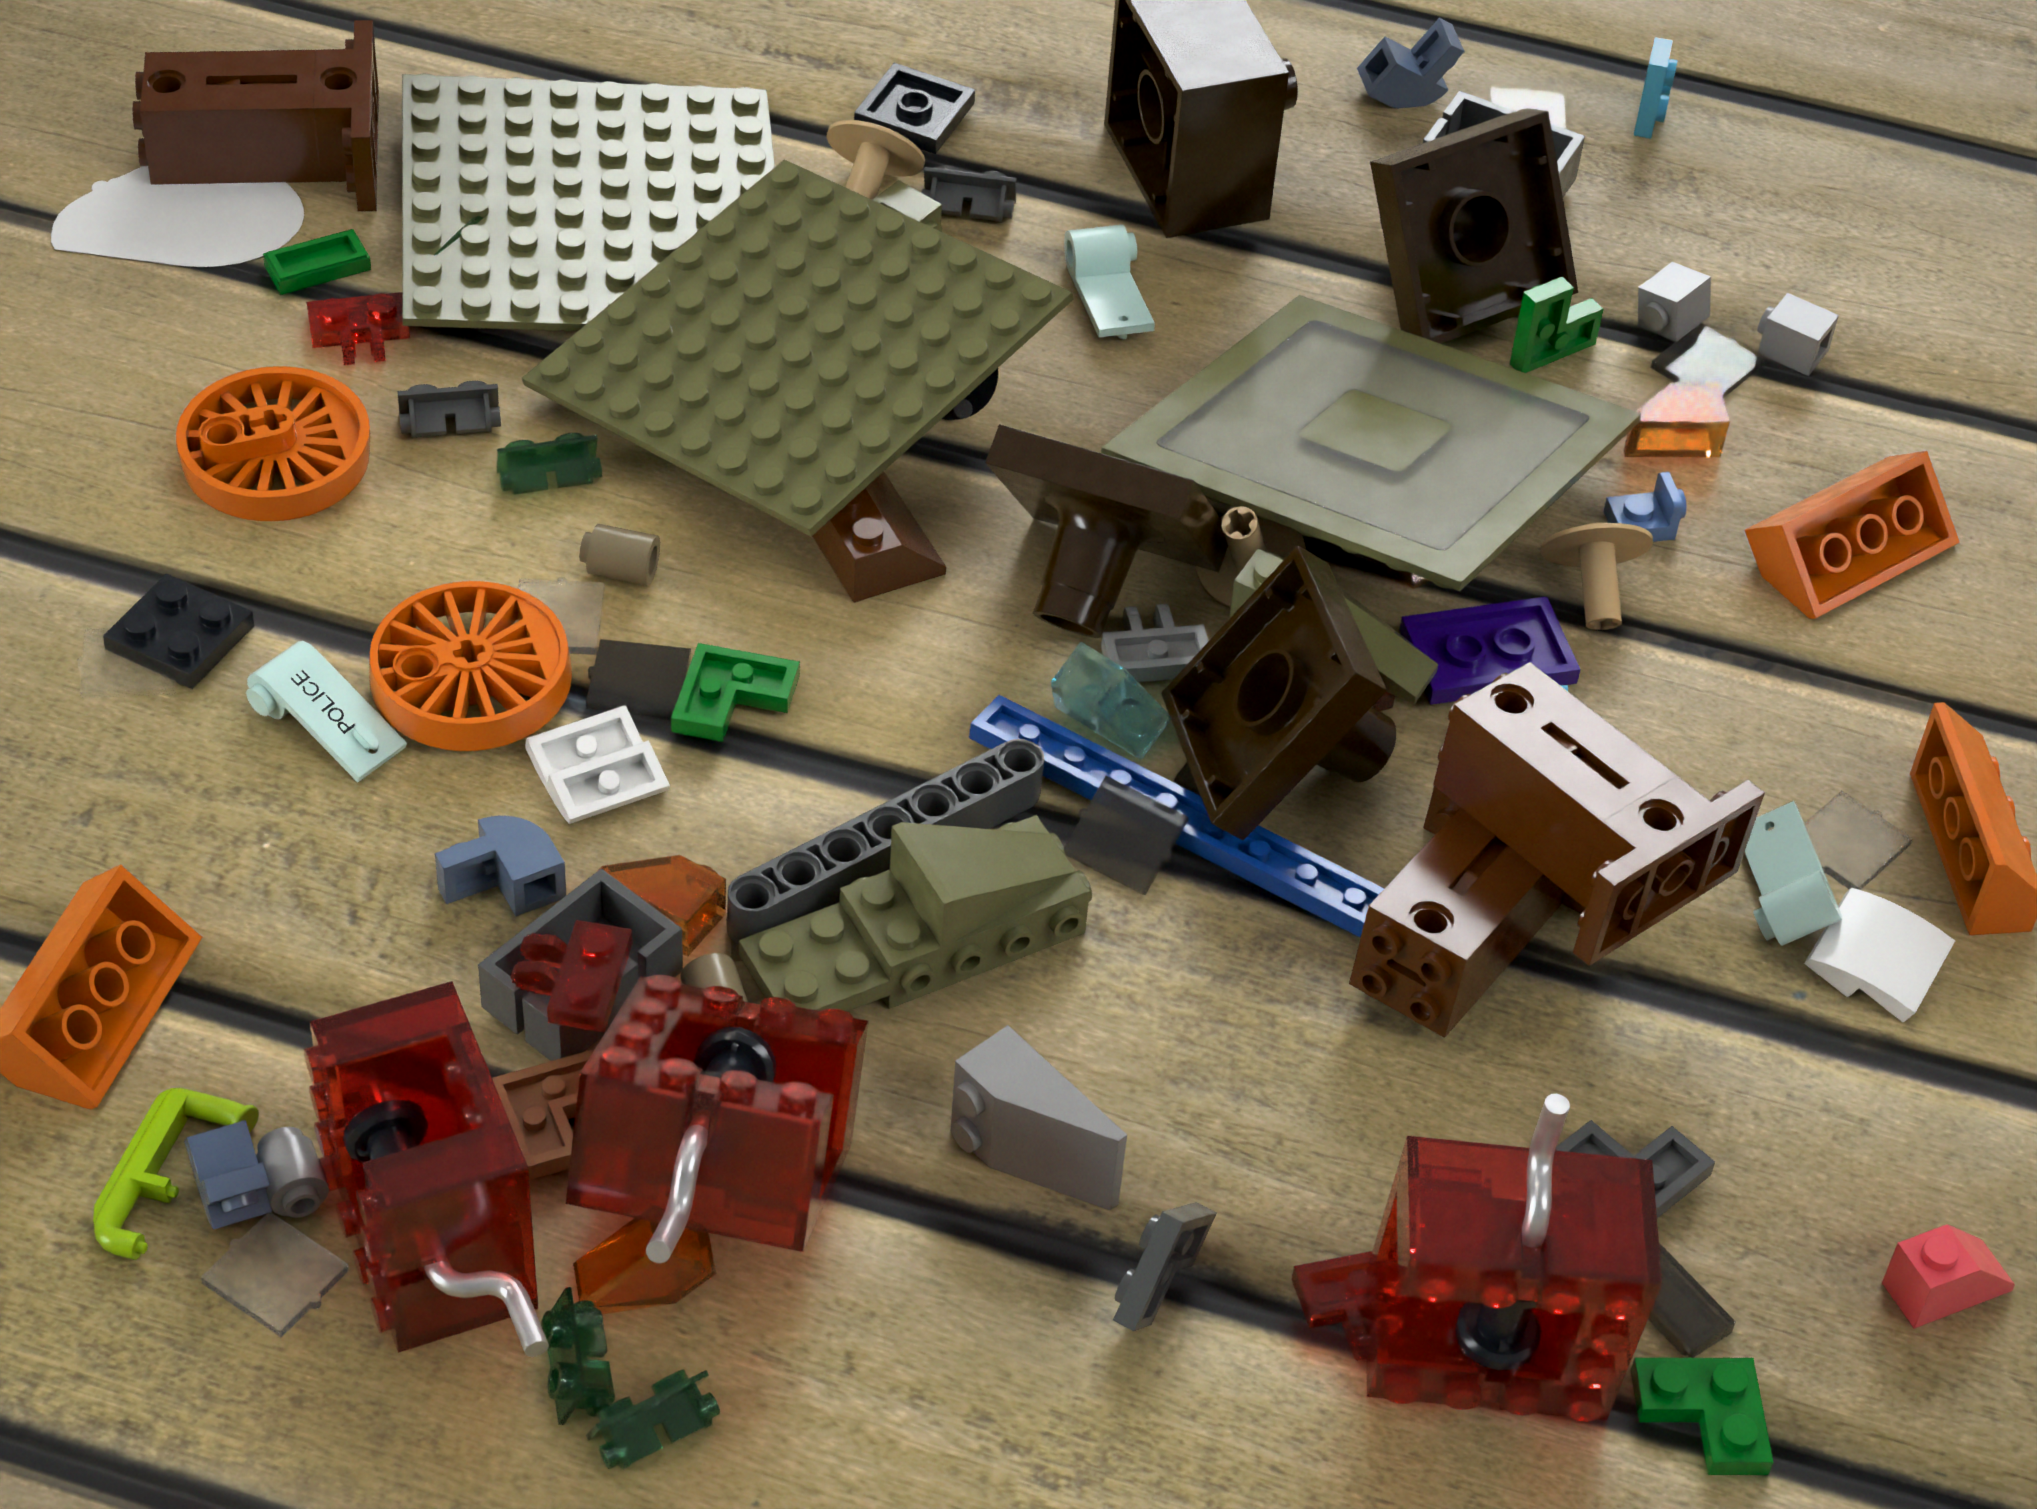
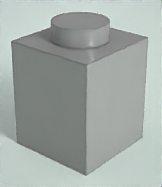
M1671 262L1638 287V327L1675 342L1680 340L1710 317L1711 276Z
M1787 293L1775 308L1769 306L1760 319L1757 332L1763 335L1758 354L1809 376L1829 351L1839 315Z

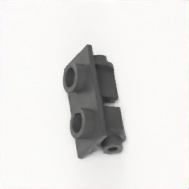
M942 165L937 168L924 167L925 189H922L921 193L942 204L941 214L961 217L963 201L972 202L970 218L1003 222V218L1012 219L1014 203L1016 204V178L1007 177L1005 174L996 171H986L982 174L964 172L949 165Z
M466 381L459 384L458 387L447 388L420 384L412 386L406 391H397L401 434L411 433L412 438L447 435L445 418L455 417L457 434L492 432L491 427L501 426L498 384Z

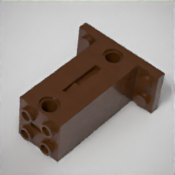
M354 20V39H345V49L145 52L144 71L136 72L135 74L137 100L141 101H133L132 110L134 129L142 130L144 137L138 140L139 163L141 167L148 166L151 185L346 182L347 192H356L358 211H377L379 83L373 20Z
M1531 662L1509 674L1503 673L1499 675L1491 684L1471 695L1465 694L1461 696L1451 707L1448 714L1450 722L1444 744L1438 753L1439 764L1433 785L1585 907V910L1578 919L1577 925L1580 930L1573 953L1587 965H1592L1738 872L1765 794L1764 791L1751 781L1747 780L1729 792L1720 791L1709 801Z
M1434 786L1423 828L1435 835L1368 906L1349 984L1445 1038L1561 904L1580 914L1585 910V907Z

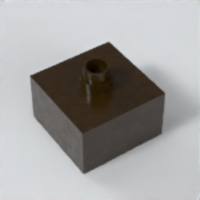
M1115 0L1104 126L1165 237L1171 238L1269 220L1284 110L1293 108L1298 97L1297 79L1291 62L1287 58H1280L1246 0Z

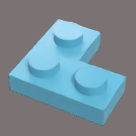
M1657 37L1654 39L1634 136L1651 139L1655 121L1664 123L1670 90L1673 85L1678 60L1669 59L1672 40Z

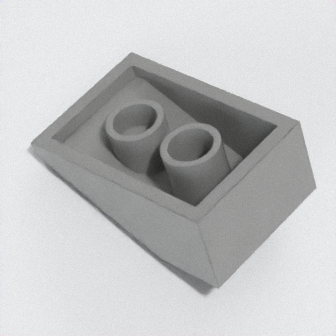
M1009 1025L955 1061L950 1131L957 1144L968 1153L973 1152L990 1168L1107 1210H1111L1119 1204L1127 1134Z

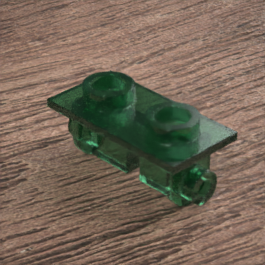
M567 433L558 436L554 441L534 443L531 440H517L507 444L505 448H498L496 472L499 473L502 492L511 490L513 495L548 490L546 472L555 471L558 488L593 484V478L602 477L600 458H596L597 435L584 436L581 433Z
M565 1287L553 1308L545 1312L541 1321V1327L549 1344L550 1371L547 1389L549 1397L555 1399L558 1425H565L575 1408L586 1409V1413L592 1417L604 1416L610 1412V1405L615 1400L609 1361L588 1359V1356L603 1358L608 1351L603 1314L599 1309L595 1308V1304L592 1301L582 1300L574 1303L572 1288Z
M684 1369L677 1371L651 1386L655 1394L654 1396L636 1405L633 1404L630 1396L598 1411L596 1415L600 1423H597L587 1433L586 1437L589 1441L601 1434L603 1435L606 1443L599 1446V1452L606 1467L612 1469L619 1465L624 1470L630 1467L631 1464L661 1450L663 1446L653 1428L659 1424H662L671 1444L703 1428L710 1427L712 1425V1418L720 1415V1409L712 1393L708 1392L701 1395L698 1386L709 1376L707 1370L691 1378H688Z

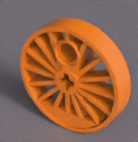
M261 367L227 376L198 393L180 416L176 430V444L187 483L193 492L206 504L237 518L255 521H285L309 516L325 510L341 501L358 485L369 463L370 424L367 411L359 397L349 387L335 378L317 371L298 367ZM278 399L277 405H267L266 400ZM293 399L301 400L291 412ZM254 402V408L247 409L244 404ZM276 472L279 473L283 490H272ZM293 475L305 485L296 487ZM259 480L257 490H251L253 485Z
M462 581L442 584L423 590L393 608L379 624L371 642L369 682L376 708L383 718L397 731L410 739L435 748L453 751H479L502 747L522 740L545 726L559 712L565 703L571 687V657L567 637L561 622L553 611L539 599L520 589L504 584L485 581ZM473 612L469 634H466L459 613ZM487 613L496 614L484 628ZM446 616L451 631L437 618ZM518 693L528 696L530 699L526 701ZM493 696L507 711L495 714L490 697ZM477 704L482 717L466 718L468 707ZM454 709L453 717L441 716L442 712Z

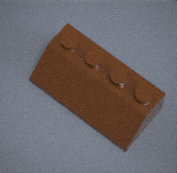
M884 471L812 536L854 603L946 574V565Z

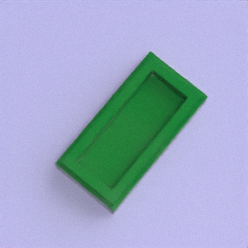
M354 229L263 253L264 267L280 295L371 270L370 256Z

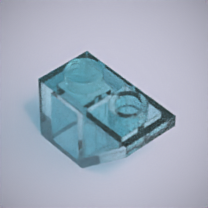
M1083 642L1078 644L1050 682L1055 708L1140 760L1144 758L1171 721L1169 713L1124 667Z

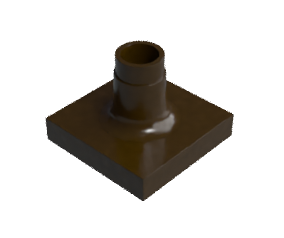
M1526 107L1370 161L1401 330L1442 344L1519 315L1524 292L1534 286L1563 277L1574 287L1572 295L1579 293L1548 110Z
M999 424L985 462L986 465L1032 518L1058 525L1040 583L1042 588L1033 610L1034 616L1063 630L1087 637L1100 638L1110 610H1113L1138 549L1219 572L1228 548L1222 529V520L1194 480Z
M1298 545L1161 692L1211 824L1241 840H1244L1315 765L1330 772H1337L1353 782H1364L1373 778L1382 770L1388 762L1396 743L1397 733L1394 721L1389 716L1373 708V705L1387 692L1386 686L1332 570L1327 562Z

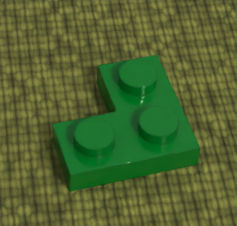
M1563 277L1534 286L1530 290L1525 291L1509 364L1515 370L1527 373L1596 345L1604 309L1593 298L1570 306L1574 287Z
M698 643L671 716V732L723 742L736 704L788 713L800 677V661Z
M1634 1358L1630 1371L1639 1422H1699L1708 1475H1769L1773 1465V1457L1754 1358Z

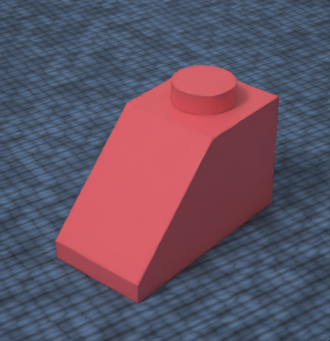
M1948 1224L1898 1242L1882 1281V1284L1914 1329L2009 1293L2015 1286L1982 1239Z

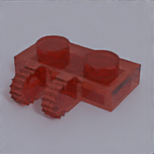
M402 292L306 302L312 348L341 345L344 365L355 364V344L370 343V351L374 357V362L386 361L384 341L410 338L409 326L402 325Z
M576 920L568 944L556 935H541L534 932L527 934L523 938L520 951L522 952L521 955L525 956V959L529 961H518L514 965L510 979L521 990L551 996L547 1007L548 1023L605 1032L633 944L632 929ZM553 967L560 968L559 972L556 971Z
M1407 1245L1297 1265L1293 1268L1291 1279L1309 1328L1342 1322L1344 1333L1356 1361L1369 1359V1356H1371L1370 1337L1365 1329L1362 1318L1375 1315L1378 1316L1383 1342L1389 1348V1351L1392 1354L1405 1352L1407 1344L1405 1330L1398 1311L1421 1307L1425 1297V1290Z

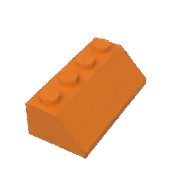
M1927 451L1886 457L1745 529L1761 576L1809 619H1816L1960 543Z
M1945 702L1934 703L1910 771V776L1968 934L1985 935L2032 932L2037 919V874L2031 861L2029 840L2026 836L2021 835L2015 820L2013 799L2010 796H2006L2001 784L1999 763L1996 757L1990 755L1981 733Z
M122 865L83 882L0 1008V1073L16 1087L90 1110L98 1107L203 937Z

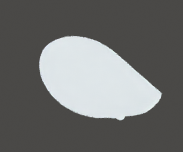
M148 166L135 169L118 178H113L108 182H95L91 188L92 192L73 201L58 214L52 227L51 243L55 250L188 267L226 266L260 258L263 256V253L282 247L292 239L302 226L304 209L301 199L286 182L151 185Z

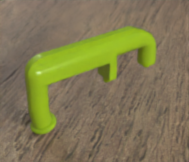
M171 1088L160 1093L151 1105L94 1205L93 1223L95 1238L102 1248L114 1255L137 1260L141 1254L146 1253L148 1244L145 1242L144 1235L121 1229L139 1196L169 1204L172 1198L178 1196L179 1188L172 1185L171 1179L159 1176L157 1173L189 1117L224 1126L246 1120L250 1133L258 1121L259 1110L257 1107L251 1104L245 1106L226 1098L184 1088Z

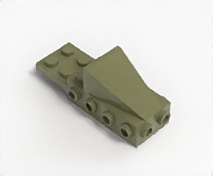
M1037 815L1016 823H1007L997 830L901 822L892 826L890 870L871 877L859 878L850 885L840 888V902L740 939L739 956L787 1034H790L881 998L888 1009H891L1085 934L1088 903L1092 900V890L1085 874L1080 870L1075 871L1066 858L1065 850L1059 837L1053 832L1049 833Z

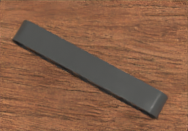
M1013 739L1004 742L738 876L728 887L727 933L730 939L739 945L740 939L840 902V888L850 885L859 878L871 877L890 870L892 826L895 824L906 822L991 829L1030 809L1038 802L1041 794L1045 761L1042 749L1034 742L1025 739Z

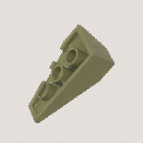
M1257 549L1234 580L1229 619L1286 557ZM1339 587L1386 686L1387 692L1415 704L1436 674L1438 664Z

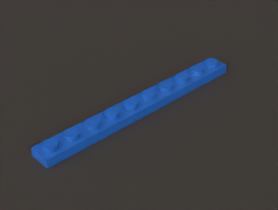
M998 695L971 722L969 739L989 749L1013 739H1025L1034 742L1044 753V777L1360 938L1368 906L1384 890V888L1259 825L1244 840L1231 835L1211 824L1200 795L1001 695Z

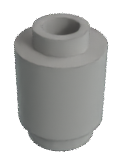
M281 1127L268 1132L260 1139L257 1145L258 1153L256 1157L258 1163H264L270 1184L266 1188L272 1210L279 1215L295 1218L313 1213L328 1196L329 1187L312 1140L304 1136L302 1131L295 1127Z

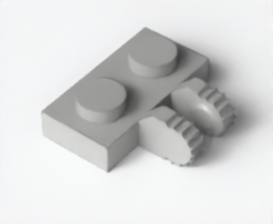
M1156 604L1153 614L1155 628L1143 629L1137 607H1125L1123 611L1125 631L1102 633L1101 649L1110 684L1174 679L1207 644L1208 638L1204 624L1175 627L1169 605Z

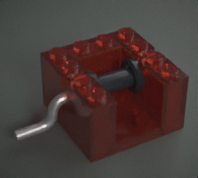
M668 975L641 976L580 1072L566 1204L659 1223L646 1248L648 1258L655 1263H664L670 1258L685 1228L804 1252L852 1144L869 1021L853 1018L849 1012L840 1009L817 1011L796 1007L792 1001L779 997L765 998L760 1004L743 1001V996L738 995L731 988L711 986L705 989L681 984L678 979Z
M453 981L310 1021L313 1047L304 1049V1057L311 1081L315 1084L309 1086V1093L318 1119L317 1122H314V1128L323 1157L319 1158V1162L326 1178L329 1192L338 1189L342 1198V1202L336 1203V1211L344 1237L356 1236L360 1247L353 1250V1258L362 1285L370 1283L374 1297L370 1298V1303L379 1332L382 1333L390 1330L399 1353L511 1318L525 1355L535 1357L544 1353L548 1349L549 1344L535 1312L538 1309L528 1165Z
M1551 1094L1545 1099L1530 1148L1407 1136L1365 1273L1367 1397L1384 1398L1398 1404L1412 1402L1445 1404L1459 1410L1475 1408L1481 1401L1499 1403V1410H1507L1515 1415L1525 1416L1538 1413L1568 1416L1576 1421L1607 1420L1662 1286L1653 1161L1556 1151V1145L1570 1108L1567 1098L1560 1094Z

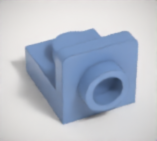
M1670 472L1658 473L1654 492L1607 497L1603 512L1608 523H1623L1642 527L1652 534L1653 542L1675 540L1680 519L1685 517L1687 506L1684 492L1682 489H1677Z

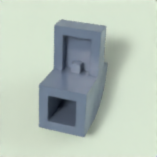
M1438 18L1412 49L1385 36L1357 67V70L1368 96L1397 109L1421 107L1435 102L1448 91L1442 76L1456 64L1465 51L1453 25Z
M491 816L478 819L479 838L457 843L448 849L435 853L438 890L446 904L498 886L514 915L518 916L559 901L566 896L564 860L548 834L536 824L522 818Z
M246 1120L189 1136L185 1139L184 1143L197 1188L213 1230L272 1212L266 1188L270 1186L264 1163H258Z

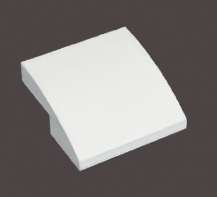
M626 705L526 739V751L554 804L568 824L669 790L670 784L649 740L642 741Z
M1851 888L1845 893L1838 905L1843 920L1825 927L1804 964L1847 998L1860 988L1900 1021L1905 1022L1916 1013L1955 940L1911 911L1871 893Z

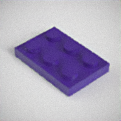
M1547 596L1401 617L1400 634L1438 664L1436 674L1424 690L1430 705L1454 702L1465 694L1471 695L1491 684L1499 675L1503 673L1509 674L1529 662L1559 685H1571L1578 682L1581 669Z

